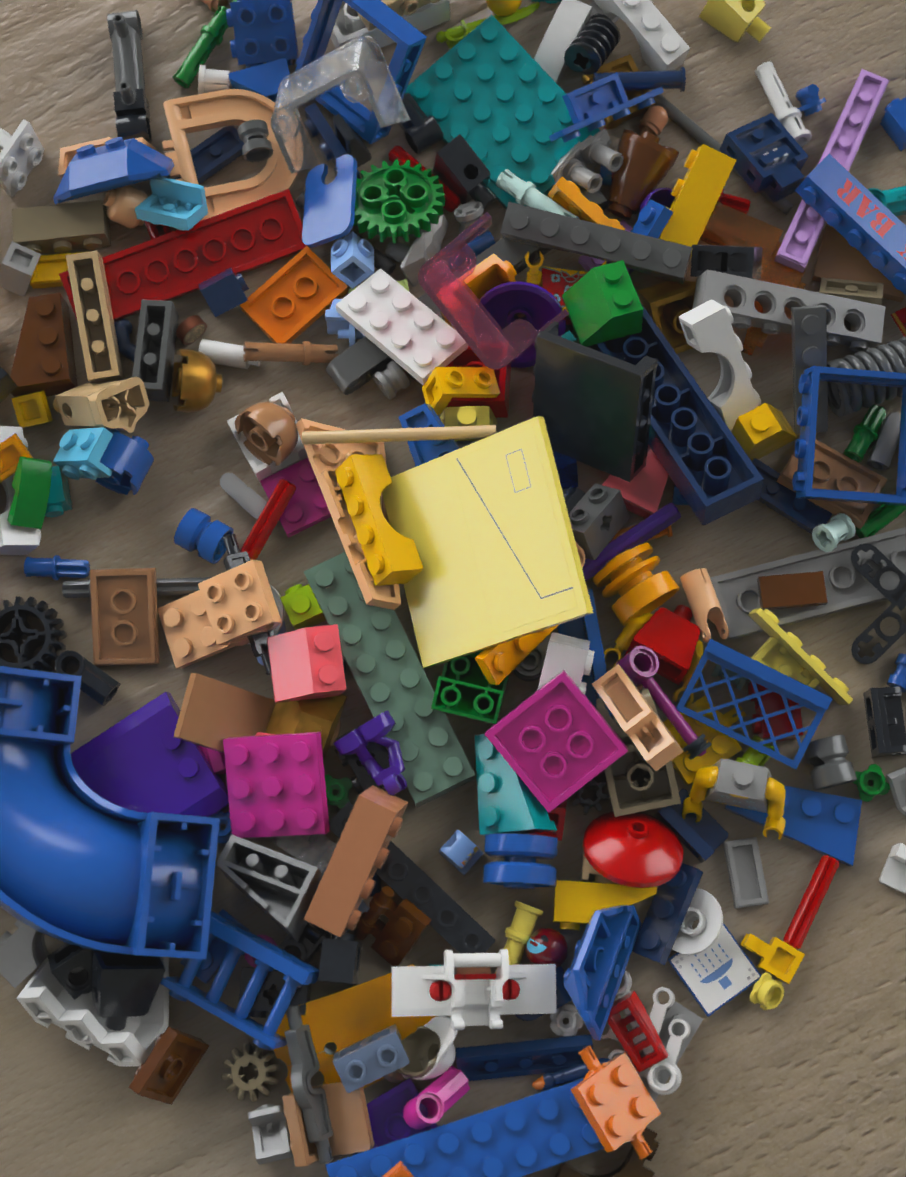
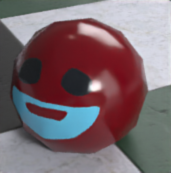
M540 928L527 941V957L535 964H556L557 969L567 958L568 945L566 939L559 931L553 928Z

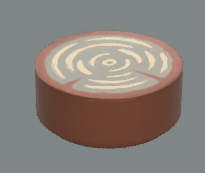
M199 315L190 316L178 326L176 336L184 345L191 344L204 334L207 324Z

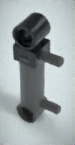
M138 10L108 13L107 23L112 41L116 92H113L115 113L117 115V136L122 137L123 140L143 137L151 144L150 112L145 92L141 46L143 33Z

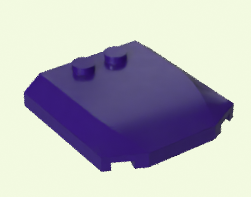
M164 692L71 753L74 769L81 780L100 797L120 807L143 813L157 812L211 818L229 806L228 789L219 774H215L199 745L173 737L181 710L170 692Z

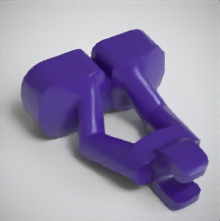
M385 711L333 744L340 755H353L356 753L361 764L377 786L383 784L388 794L395 795L407 787V782L401 774L405 771L399 741L385 737L396 725L390 712ZM369 742H375L388 748L390 767L384 769L372 757L366 748Z

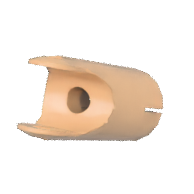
M695 569L682 575L680 581L696 625L701 629V639L707 643L711 638L707 619L716 625L720 637L727 639L729 637V629L707 569Z

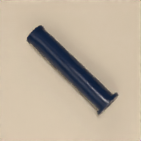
M680 67V70L617 72L625 91L654 90L661 86L663 89H680L681 92L685 91V67ZM594 72L593 82L600 80L604 77H607L611 74H614L616 72Z

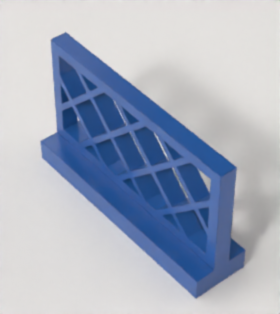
M710 638L676 709L797 769L833 698ZM707 660L721 665L725 679L706 685L702 670ZM725 668L737 673L738 675L728 677ZM700 677L703 686L693 689ZM740 677L751 680L755 694L736 700L730 681ZM726 682L733 701L714 707L708 688ZM756 683L767 688V690L758 692ZM701 690L705 691L710 706L709 709L695 712L685 707L690 694ZM773 691L780 694L785 709L766 714L760 696ZM757 697L763 716L744 722L738 703ZM786 698H788V699H790V700H792V701H794V702H796V703H798V704L789 707ZM734 705L740 723L730 727L721 725L715 711ZM806 707L816 712L811 725L800 729L796 728L791 714L792 710ZM712 712L715 721L703 716V714ZM787 712L793 731L774 737L768 718ZM765 720L771 738L760 742L750 739L746 725ZM742 727L744 735L734 731L733 729ZM807 731L803 741L801 742L798 733ZM795 735L799 749L793 760L780 754L776 740ZM772 742L775 751L764 746V744Z

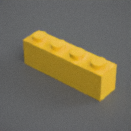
M702 144L697 151L693 149L690 151L684 167L688 168L684 179L678 178L671 192V196L675 198L668 209L674 213L658 239L690 247L698 244L736 159L705 144Z

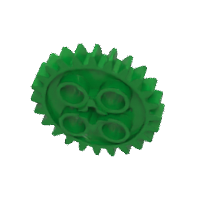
M395 159L392 166H388L386 161H382V168L378 169L372 164L370 173L363 170L360 171L361 179L357 178L353 225L358 226L360 234L368 231L369 239L379 235L380 242L382 243L387 237H391L392 242L396 243L398 237L401 236L408 242L410 234L420 238L421 229L430 232V223H439L438 216L444 214L445 195L443 184H439L438 175L432 176L430 168L422 171L421 163L411 167L410 160H407L404 165H399L398 159Z

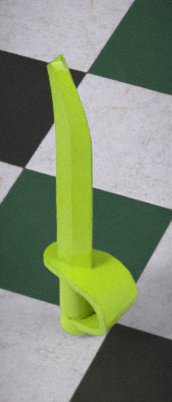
M540 2L517 9L515 13L508 16L495 15L494 17L501 25L512 23L532 14L540 7ZM487 18L469 23L461 20L460 26L446 29L445 32L439 31L436 34V40L440 43L446 42V45L451 49Z

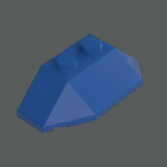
M116 137L106 141L104 146L97 148L93 144L86 145L76 150L77 153L70 161L53 197V201L55 204L158 177L168 176L174 167V163L169 157L134 138L123 140L122 137Z
M633 904L600 909L593 913L582 938L576 943L575 957L571 967L564 974V987L594 1040L600 1041L642 925Z

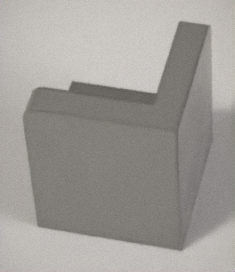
M11 242L0 267V287L20 296H25L41 254Z

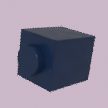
M231 268L198 284L215 317L248 301L244 292L249 290L243 276L241 273L235 275Z

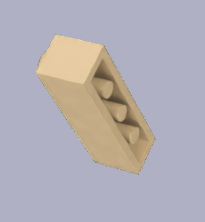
M97 250L66 255L87 379L91 383L124 379L103 257Z

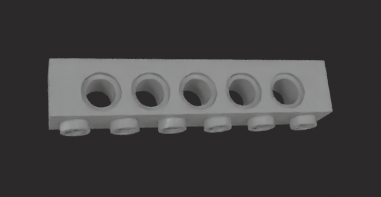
M706 270L697 277L693 309L712 299L729 308L734 318V323L731 324L733 327L750 328L753 326L762 328L761 331L766 334H780V332L791 334L792 338V319L785 315L784 307L792 312V307L826 306L827 346L843 344L850 346L852 351L864 352L868 348L881 343L886 306L712 270ZM724 295L729 296L733 300L734 307H730L725 303ZM754 301L762 305L763 313L755 309ZM844 319L850 323L851 331L845 328Z

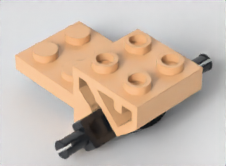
M236 534L227 535L222 538L228 556L224 559L226 571L198 583V591L157 608L175 668L177 669L185 668L234 646H243L250 643L254 656H261L266 675H270L267 637L275 636L273 630L282 621L262 561L250 560L246 551H240Z

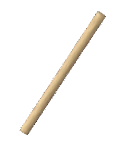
M497 425L302 432L303 445L481 439L496 434Z

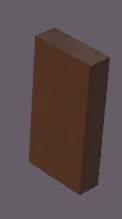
M823 571L760 576L757 579L762 610L819 606L828 603Z

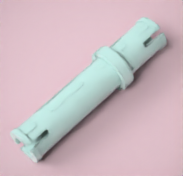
M505 169L504 173L501 172L498 176L496 186L516 198L518 204L579 219L578 216L539 192L535 184L530 181L525 182L510 170Z

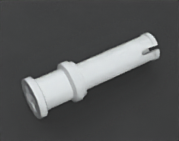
M765 62L759 65L757 70H755V74L775 111L776 118L801 147L811 140L812 134L809 130L805 129L800 119L802 116L801 111L793 107L773 63Z

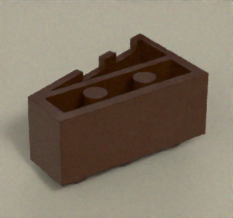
M60 292L29 297L10 375L18 386L11 392L14 397L43 390L46 397L54 396L78 386L69 306Z

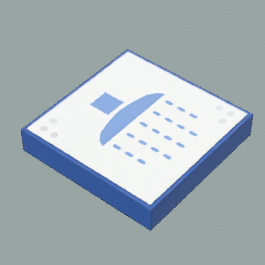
M724 923L719 937L707 950L695 955H684L677 952L667 959L707 1017L746 990L761 977L759 971Z

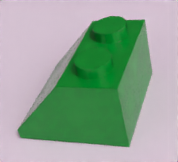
M623 260L592 268L562 295L579 344L587 347L642 332L643 307Z

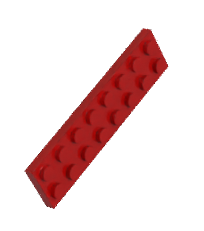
M283 190L202 220L190 230H175L103 257L114 321L140 312L142 299L171 301L200 290L198 284L229 268L233 270L235 275L243 274L299 253L306 245L302 241L303 224L290 190ZM69 271L60 273L59 276L76 316Z

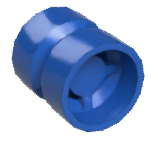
M191 508L177 527L174 543L189 552L197 550L200 558L216 564L226 552L222 538L233 534L234 530L219 520L211 522L209 515L196 508Z

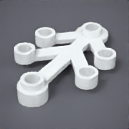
M626 970L623 975L624 985L618 989L616 994L618 999L631 992L632 979ZM659 987L653 993L654 1005L650 1019L658 1035L660 1034L667 1008H670L675 1002L674 993L666 987ZM663 991L669 994V1001L666 1004H661L658 1000L659 994ZM628 1008L624 1010L626 1015L631 1013ZM674 1019L668 1026L670 1038L666 1051L669 1056L638 1073V1075L647 1078L649 1087L660 1095L674 1093L681 1084L682 1075L676 1062L682 1042L688 1038L691 1032L690 1025L683 1019ZM636 1020L630 1023L632 1028L638 1026ZM677 1023H682L685 1026V1032L682 1036H677L674 1033V1026ZM611 1027L606 1035L601 1036V1039L611 1038L619 1041ZM642 1033L632 1040L636 1044L645 1039L646 1036ZM650 1045L643 1049V1051L647 1055L654 1051V1049ZM619 1049L613 1050L609 1054L608 1058L611 1060L615 1057V1055L623 1053L625 1051ZM663 1070H667L670 1073L671 1078L667 1084H663L659 1080V1074Z

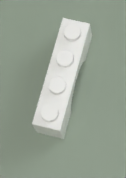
M594 0L604 14L613 13L627 24L638 41L642 59L652 71L675 70L684 63L690 47L650 0Z
M711 299L678 316L689 346L701 353H716L721 366L720 379L708 400L729 430L732 431L737 418L761 405V399L757 391L752 387L750 381L752 378L751 369L742 358L741 351H743V345L739 337L734 334L731 325L734 323L733 315L727 306H723Z
M0 426V443L16 433L28 450V443L24 438L22 427ZM15 473L1 482L6 492L7 504L4 513L0 514V555H28L40 545L41 540L40 529L14 526L7 520L15 495V489L12 487Z

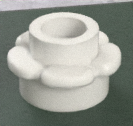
M571 1004L559 1007L557 1014H550V1019L552 1020L550 1028L557 1036H576L577 1030L583 1025L580 1014L577 1012L576 1007ZM564 1018L569 1019L568 1024L563 1023Z

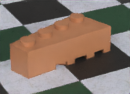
M374 785L358 796L304 920L340 938L348 929L352 931L355 929L362 914L358 910L362 899L367 900L374 888L376 881L372 880L377 868L381 869L388 857L390 850L387 847L392 837L395 838L404 820L402 816L409 802L395 795H390L387 791Z

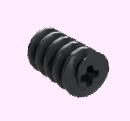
M597 13L593 15L565 51V64L571 70L585 75H592L594 72H597L620 42V32L615 23L604 14Z

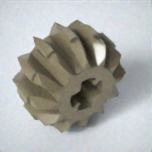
M250 1042L243 1044V1054L238 1048H233L231 1054L236 1062L231 1059L223 1061V1065L232 1069V1071L222 1074V1080L232 1078L234 1082L227 1087L226 1091L231 1093L240 1088L237 1095V1100L239 1101L245 1099L248 1091L251 1102L258 1101V1090L265 1097L269 1096L271 1091L266 1083L276 1085L279 1081L278 1078L269 1075L270 1072L280 1069L279 1064L270 1066L268 1064V1061L275 1056L273 1051L268 1052L263 1057L261 1055L264 1049L256 1046L253 1053ZM253 1063L257 1066L254 1071H259L258 1077L247 1080L245 1076L248 1074H243L244 1067L251 1066Z

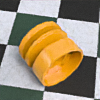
M647 542L618 554L593 577V582L597 587L607 585L602 591L604 598L617 594L621 596L612 605L611 609L623 626H626L631 619L651 613L673 597L680 589L669 571L665 570L654 575L652 574V571L659 565L661 559L658 556L648 558L654 549Z

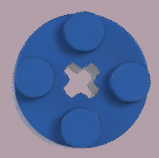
M106 428L113 436L100 462L113 472L110 477L97 478L95 482L109 490L128 495L129 491L132 490L133 495L138 493L154 462L153 455L147 450L149 443L138 436L130 438L123 435L116 428Z

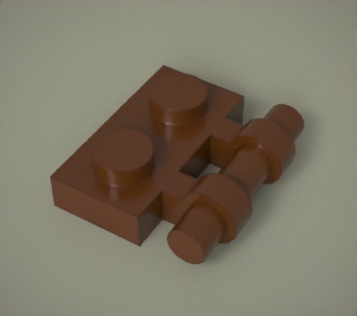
M384 886L370 900L369 910L361 914L354 935L356 938L364 940L368 934H372L376 940L371 948L394 967L400 966L432 920L407 898L399 905L392 900L394 896L393 889ZM380 915H385L389 919L386 924L379 919Z

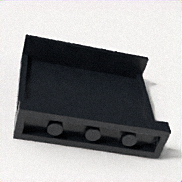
M554 321L537 335L534 344L536 363L533 369L535 386L532 394V402L534 403L532 418L536 416L544 417L553 451L631 482L646 466L657 360L645 356L636 365L617 359L559 337V323Z

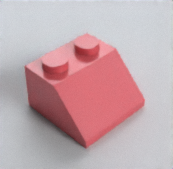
M338 624L306 627L267 637L275 703L340 696L347 690Z

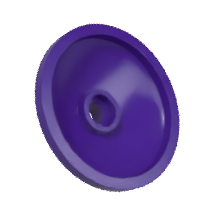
M507 282L490 289L478 301L473 313L472 331L477 344H508L511 367L525 368L535 366L536 349L534 344L537 335L555 321L559 323L558 336H562L566 330V319L560 303L546 289L528 282ZM521 312L524 313L526 316L518 317L516 316V313Z

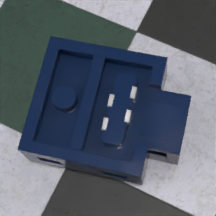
M773 113L727 133L719 148L723 154L736 159L734 168L755 193L763 190L773 203L795 193L796 188L805 177L801 173V169L809 156Z

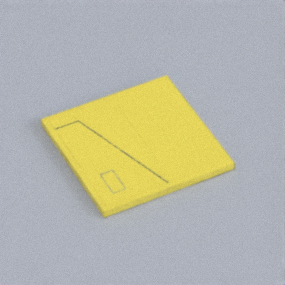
M536 416L391 477L392 483L382 492L389 525L399 534L414 540L424 568L408 583L403 584L423 668H430L593 613L544 417Z

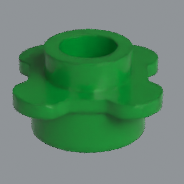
M871 764L865 771H855L857 780L852 783L857 786L860 792L859 798L863 802H870L874 796L878 794L885 795L889 792L890 785L886 782L879 765ZM868 780H872V781H873V785H872V786H869V785L867 784V781H868Z
M325 775L327 805L338 806L339 809H342L348 801L350 802L348 796L353 784L348 777L335 779L331 775ZM334 789L338 790L337 795L332 794Z

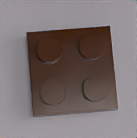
M168 1026L166 1031L157 1038L154 1049L147 1060L136 1070L135 1078L129 1088L140 1096L172 1105L210 1045L198 1037Z

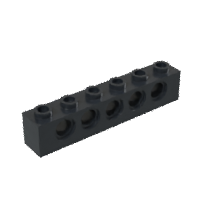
M349 801L329 822L330 830L339 839L354 807ZM390 841L387 847L390 850L383 867L381 869L377 868L375 873L403 900L407 898L432 920L430 925L459 953H486L496 940Z

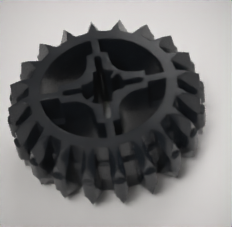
M16 596L14 606L10 601L4 600V609L0 610V666L41 671L44 668L48 672H52L53 667L49 663L52 659L56 661L58 657L56 654L57 650H66V645L58 642L67 637L65 631L59 630L64 625L62 619L56 618L58 612L54 608L48 609V604L45 601H40L37 604V600L34 597H29L25 602L22 597ZM27 616L41 619L45 631L40 632L37 629H31L30 623L27 622ZM12 622V627L10 628V630L6 633H3L5 628ZM26 634L28 639L26 641L23 640L25 643L23 645L17 643L18 639H22L21 636ZM43 645L41 651L33 658L35 649ZM1 647H6L9 650L14 649L19 663L7 662L1 653Z

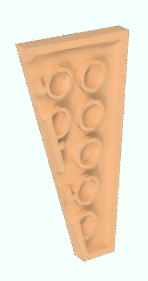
M303 418L296 423L301 441L302 432L345 430ZM384 442L303 445L366 605L395 610L401 605L399 584L375 586L335 470L350 455L382 454L386 463ZM381 493L380 507L383 516L389 523L383 495Z

